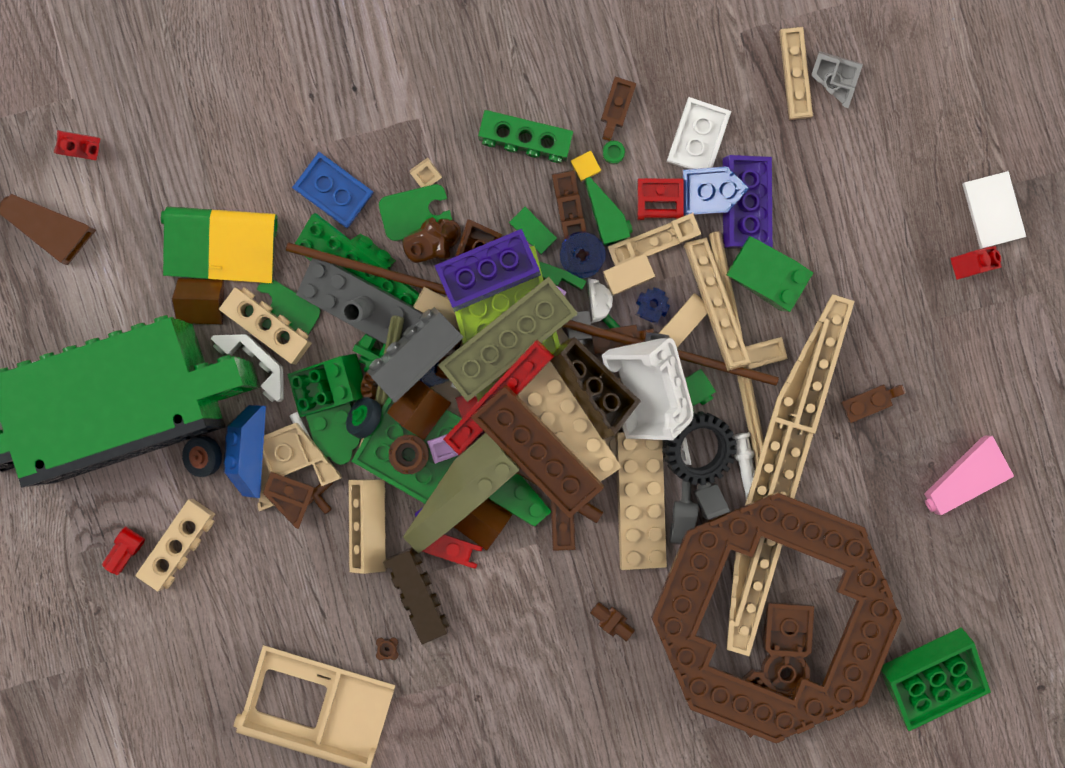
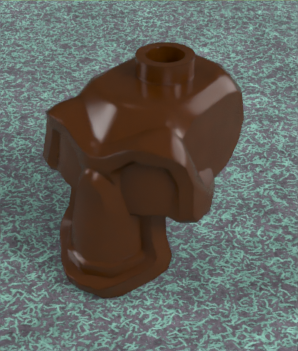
M430 217L425 220L420 229L404 237L402 241L404 253L413 263L433 258L447 259L450 257L449 248H452L461 236V228L454 220L440 219L437 223L435 218Z

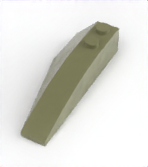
M485 432L453 461L403 538L419 554L490 497L516 474L520 467Z

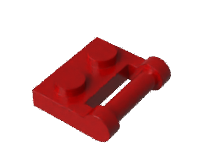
M638 178L637 220H644L645 218L679 219L683 217L684 179ZM645 202L676 203V209H645Z

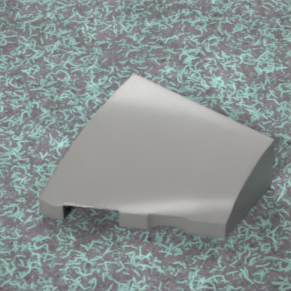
M819 51L811 76L820 82L831 95L833 94L844 107L849 108L863 64Z

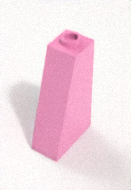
M983 436L924 493L927 498L925 503L930 512L943 515L1014 477L993 436Z

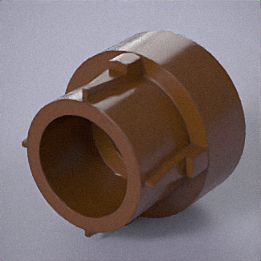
M416 435L398 437L391 444L388 451L391 465L403 474H414L421 471L429 460L427 444ZM406 448H412L415 451L416 455L412 461H407L403 457V451Z

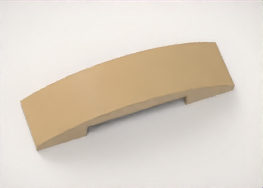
M691 213L631 239L628 238L608 246L614 265L617 266L640 255L646 254L648 257L701 235L694 214Z

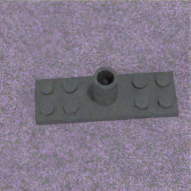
M313 258L296 293L300 298L384 344L387 341L390 320L393 315L404 318L402 338L405 330L412 325L415 326L421 320L420 317L423 312L415 309L407 302L338 265Z

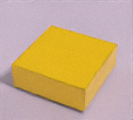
M592 151L571 160V164L580 182L601 172Z

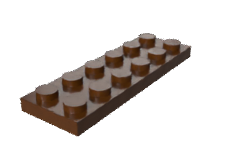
M507 385L502 387L472 415L471 418L569 518L604 489V485Z

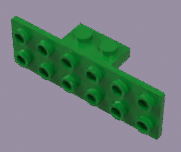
M316 213L311 215L295 244L388 270L396 262L387 251L380 249L369 237L360 233L350 240ZM342 267L414 306L420 293L407 284Z

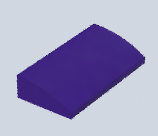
M740 155L724 157L723 167L727 166L749 187L748 191L729 212L723 213L724 248L742 249L749 236L773 247L772 157Z
M522 229L435 265L454 312L541 276L539 267Z

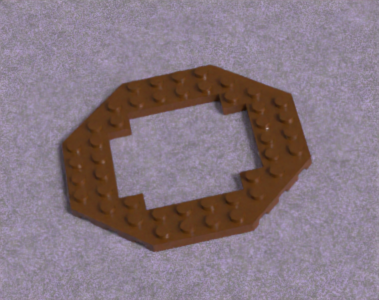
M775 492L685 532L651 618L690 710L777 744L784 741V738L796 733L800 734L815 727L816 724L826 720L830 721L845 714L846 711L856 707L860 708L868 703L902 617L892 598L893 595L883 576L875 551L871 547L865 527ZM761 536L844 569L836 591L856 599L823 684L820 685L800 677L792 698L709 666L717 644L696 635L730 550L753 558Z

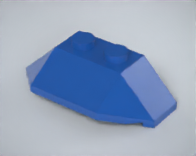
M248 405L226 426L223 472L241 495L245 497L260 498L266 406Z

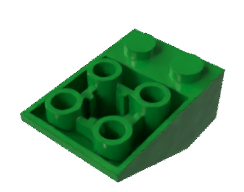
M357 354L339 356L287 374L300 418L364 398L361 393L363 375Z

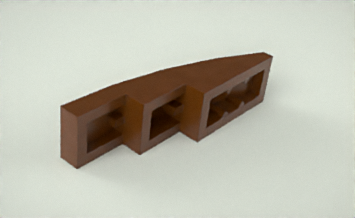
M569 170L552 174V180L569 267L591 263L575 171Z

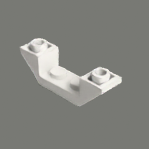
M213 335L211 338L215 342L213 347L222 355L225 353L233 355L243 344L245 346L242 349L251 357L255 355L261 361L259 365L267 373L272 371L273 373L261 385L265 390L263 394L271 402L274 400L282 402L284 399L283 366L250 335Z

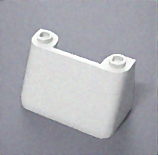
M659 338L612 348L602 355L604 366L611 372L619 371L621 382L641 400L622 426L626 439L674 440L691 423L693 419V406L677 347L672 338Z

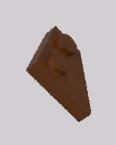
M270 472L263 494L295 528L299 529L315 487Z

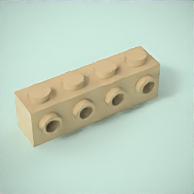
M383 479L349 480V567L352 573L366 574L386 571L383 561L386 560L385 481Z

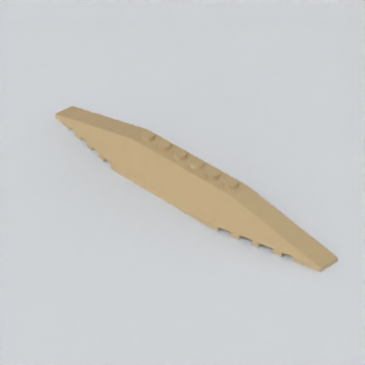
M832 294L776 399L745 505L775 492L793 499L795 498L811 440L817 430L855 301ZM761 536L753 558L735 551L727 650L750 656L782 544Z

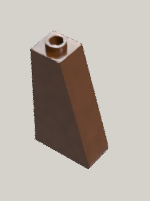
M13 194L6 196L0 202V215L56 260L65 265H69L96 231L89 225Z

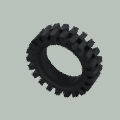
M698 411V414L693 412L691 423L674 440H663L666 447H662V452L666 454L663 457L665 462L668 463V468L675 475L693 485H697V483L706 485V481L709 483L715 482V477L721 479L723 477L721 473L723 470L726 472L730 470L727 465L728 463H734L735 459L731 456L737 452V449L733 447L737 443L732 438L734 436L733 431L729 429L725 422L708 412L706 414L703 411ZM699 428L710 429L718 440V450L714 459L706 466L700 468L687 466L681 457V445L684 438L693 430Z

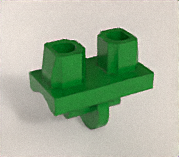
M365 334L354 345L352 350L361 355L359 362L366 365L364 372L370 369L369 366L375 359L381 358L384 355L386 346L384 344L381 350L375 348L374 345L377 339L368 334Z

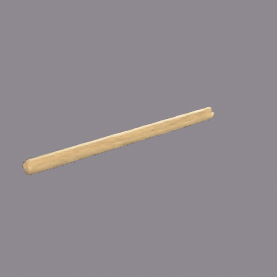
M720 231L712 232L709 234L712 254L742 336L731 278L726 276L729 268L722 234ZM737 375L748 431L751 434L750 440L755 454V465L757 466L764 439L752 380Z

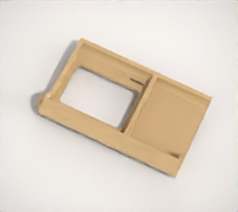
M263 645L242 714H237L234 727L237 728L236 733L347 767L371 768L395 685ZM267 670H275L324 685L327 688L316 727L311 728L257 711L256 705Z

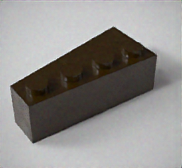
M575 337L563 342L553 354L555 357L551 360V363L602 440L616 435L641 400Z
M411 547L388 557L383 561L386 569L391 568L392 570L391 581L394 587L401 590V602L406 611H410L409 619L423 645L448 633L447 627L450 626L446 614H441L438 606L441 605L437 593H432L429 585L432 584L428 572L423 573L420 566L423 563L420 553L414 552V549Z

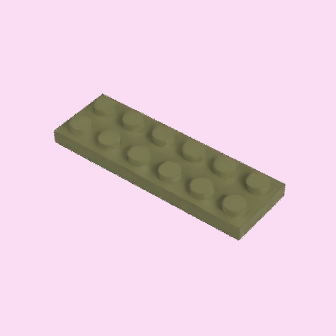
M547 277L438 364V366L468 402L511 368L536 340L542 343L578 313L550 277Z

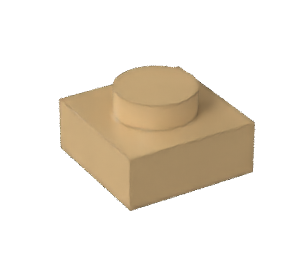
M426 158L410 170V174L420 187L432 185L442 178L429 158Z

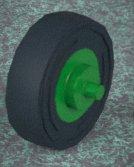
M369 397L358 400L348 413L346 420L347 431L357 438H366L371 435L380 422L382 415L380 404Z

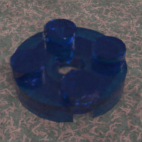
M580 231L569 235L563 240L559 256L561 264L566 271L579 278H588L595 275L602 267V264L605 262L606 251L603 243L595 234ZM580 249L589 252V255H586L583 261H581L580 257H576Z

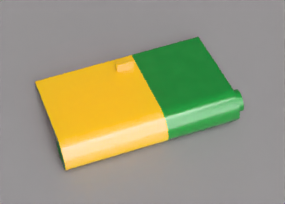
M167 206L165 211L162 210L161 224H164L163 276L273 283L274 237H276L278 230L277 214Z

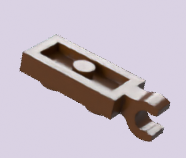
M615 76L601 118L602 122L607 123L602 137L603 140L611 141L615 126L623 127L636 83Z
M637 324L606 329L645 340L646 332L654 333V328L638 331ZM592 335L595 354L605 353L612 348L626 346L622 343Z
M880 385L840 403L848 422L852 423L893 406L890 399L903 395L906 391L903 385H897L886 390L885 385Z

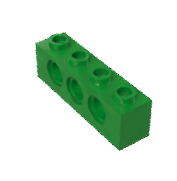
M484 110L478 139L482 141V145L488 147H495V145L503 146L504 150L517 153L518 150L524 151L527 156L533 158L545 156L549 157L548 160L554 163L567 161L573 137V131L488 110ZM500 128H506L510 133L507 137L501 138L497 135V131ZM523 133H528L532 139L528 143H523L519 140V136ZM546 138L551 139L554 145L551 148H544L541 145L542 140Z

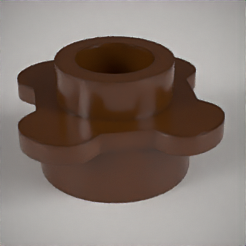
M395 637L391 639L378 638L376 640V645L378 646L376 658L378 660H396L399 656L397 652L398 640Z

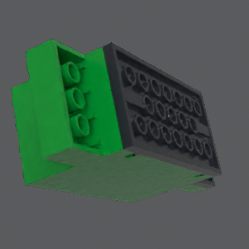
M168 315L153 319L154 323L149 325L139 323L131 326V330L127 332H122V330L111 332L108 334L109 338L106 339L93 338L85 341L86 345L77 347V345L65 347L62 349L63 353L54 355L52 352L39 356L40 360L31 362V360L19 362L16 364L17 368L8 369V367L1 368L0 422L3 430H0V472L15 468L21 488L55 484L226 428L218 401L261 388L253 362L245 360V358L241 359L240 357L236 358V356L231 357V355L218 358V363H205L193 324L187 323L184 320L174 319V317L168 318Z

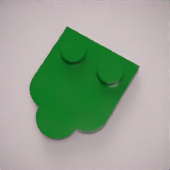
M351 403L306 416L314 443L326 457H330L334 463L339 465L346 464L351 460L352 450L356 449L361 442V438L350 434L346 428L347 416L352 408Z

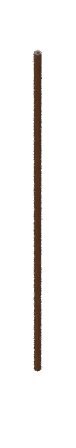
M289 242L286 246L287 252L422 289L426 287L436 293L447 295L442 284ZM569 320L562 326L563 328L625 345L645 342L642 339ZM677 349L680 360L777 386L779 377L744 367L727 371L725 362Z

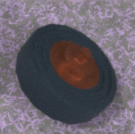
M198 436L190 439L184 445L182 460L190 474L196 477H207L214 474L220 468L222 453L215 440L206 436Z

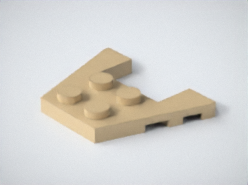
M293 423L264 435L261 492L258 503L259 511L274 506L263 494L270 472L285 476L313 464L321 486L342 478L341 474L298 423Z

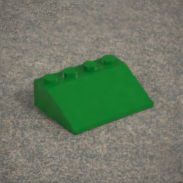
M962 627L883 664L881 668L884 682L908 732L991 692L975 643Z

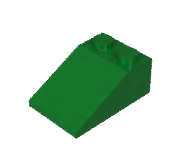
M749 236L726 276L779 311L791 312L813 272L792 258Z

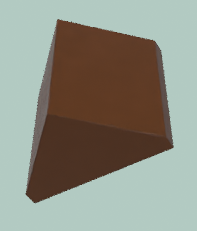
M468 219L455 257L501 238L502 234Z
M178 278L172 297L176 319L184 320L191 324L223 325V312L219 308L224 302V280Z
M419 379L399 400L393 403L387 413L402 427L425 440L451 402Z
M487 498L456 524L454 528L487 551L513 514Z

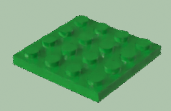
M388 397L382 407V415L378 426L371 435L364 438L351 462L426 504V501L432 495L453 461L458 457L455 456L434 463L427 441L448 434L462 418L446 410L424 440L429 449V460L426 466L417 473L403 474L391 465L388 451L391 444L398 437L415 434L402 427L387 413L394 403ZM406 448L403 451L405 460L412 461L415 458L416 454L412 448Z

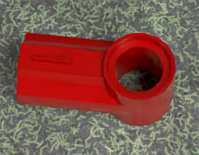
M125 526L115 538V545L101 565L110 573L120 575L130 558L141 549L145 539Z

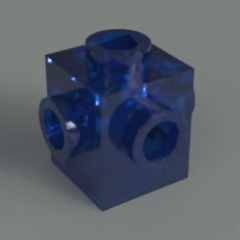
M655 287L652 290L648 288L645 293L641 292L636 302L639 308L635 315L656 325L660 317H665L670 308V305L667 304L669 298L665 296L666 292ZM650 301L655 302L656 308L650 306Z

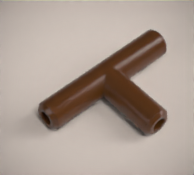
M333 482L321 486V484L316 486L308 505L314 501L324 514L331 511L332 508L323 499L321 494L333 485Z

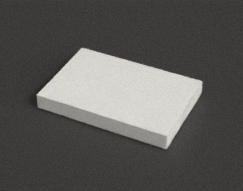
M688 97L667 163L685 169L712 168L731 111Z
M1009 171L963 183L980 249L1026 237Z

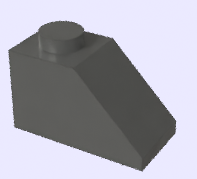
M706 482V485H697L698 490L693 492L702 517L709 520L730 512L717 484Z

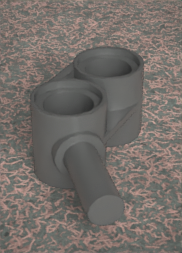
M683 480L681 500L679 502L675 501L673 505L670 543L681 544L685 532L694 528L697 522L698 504L690 501L691 483Z

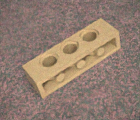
M235 287L219 310L289 363L296 365L312 344L307 339L309 335L300 328L294 330L289 326L291 322L281 314L278 317L271 312L273 310L271 306L264 301L258 303L253 299L255 295L245 287L242 290ZM248 305H252L254 309L253 314L247 317L245 315V308ZM269 318L272 325L269 330L265 331L262 324L265 319ZM284 332H288L290 335V340L286 344H283L280 340Z
M195 499L187 500L135 576L156 591L163 590L164 588L168 589L175 580L173 575L176 570H181L187 563L188 558L186 556L190 550L194 551L201 542L199 537L203 531L208 532L215 521L212 519L215 513ZM188 521H192L195 524V531L193 533L188 532L186 529ZM175 540L180 541L182 544L180 552L175 551L173 548ZM162 559L167 560L169 563L167 571L160 567Z

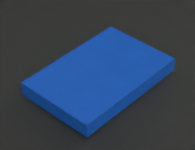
M321 152L317 153L292 187L347 229L374 194L371 189Z

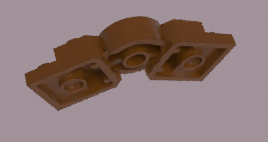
M767 602L763 648L768 652V655L762 663L761 670L751 669L742 679L788 697H793L800 677L810 680V669L804 657L812 653L813 605ZM789 667L791 670L790 675L787 678H781V670ZM746 732L750 738L753 736V734Z

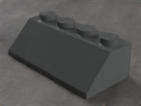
M435 307L425 311L420 317L421 320L415 326L408 327L403 333V337L398 342H393L387 348L386 353L381 358L375 359L369 366L370 369L367 372L393 402L399 400L463 338Z

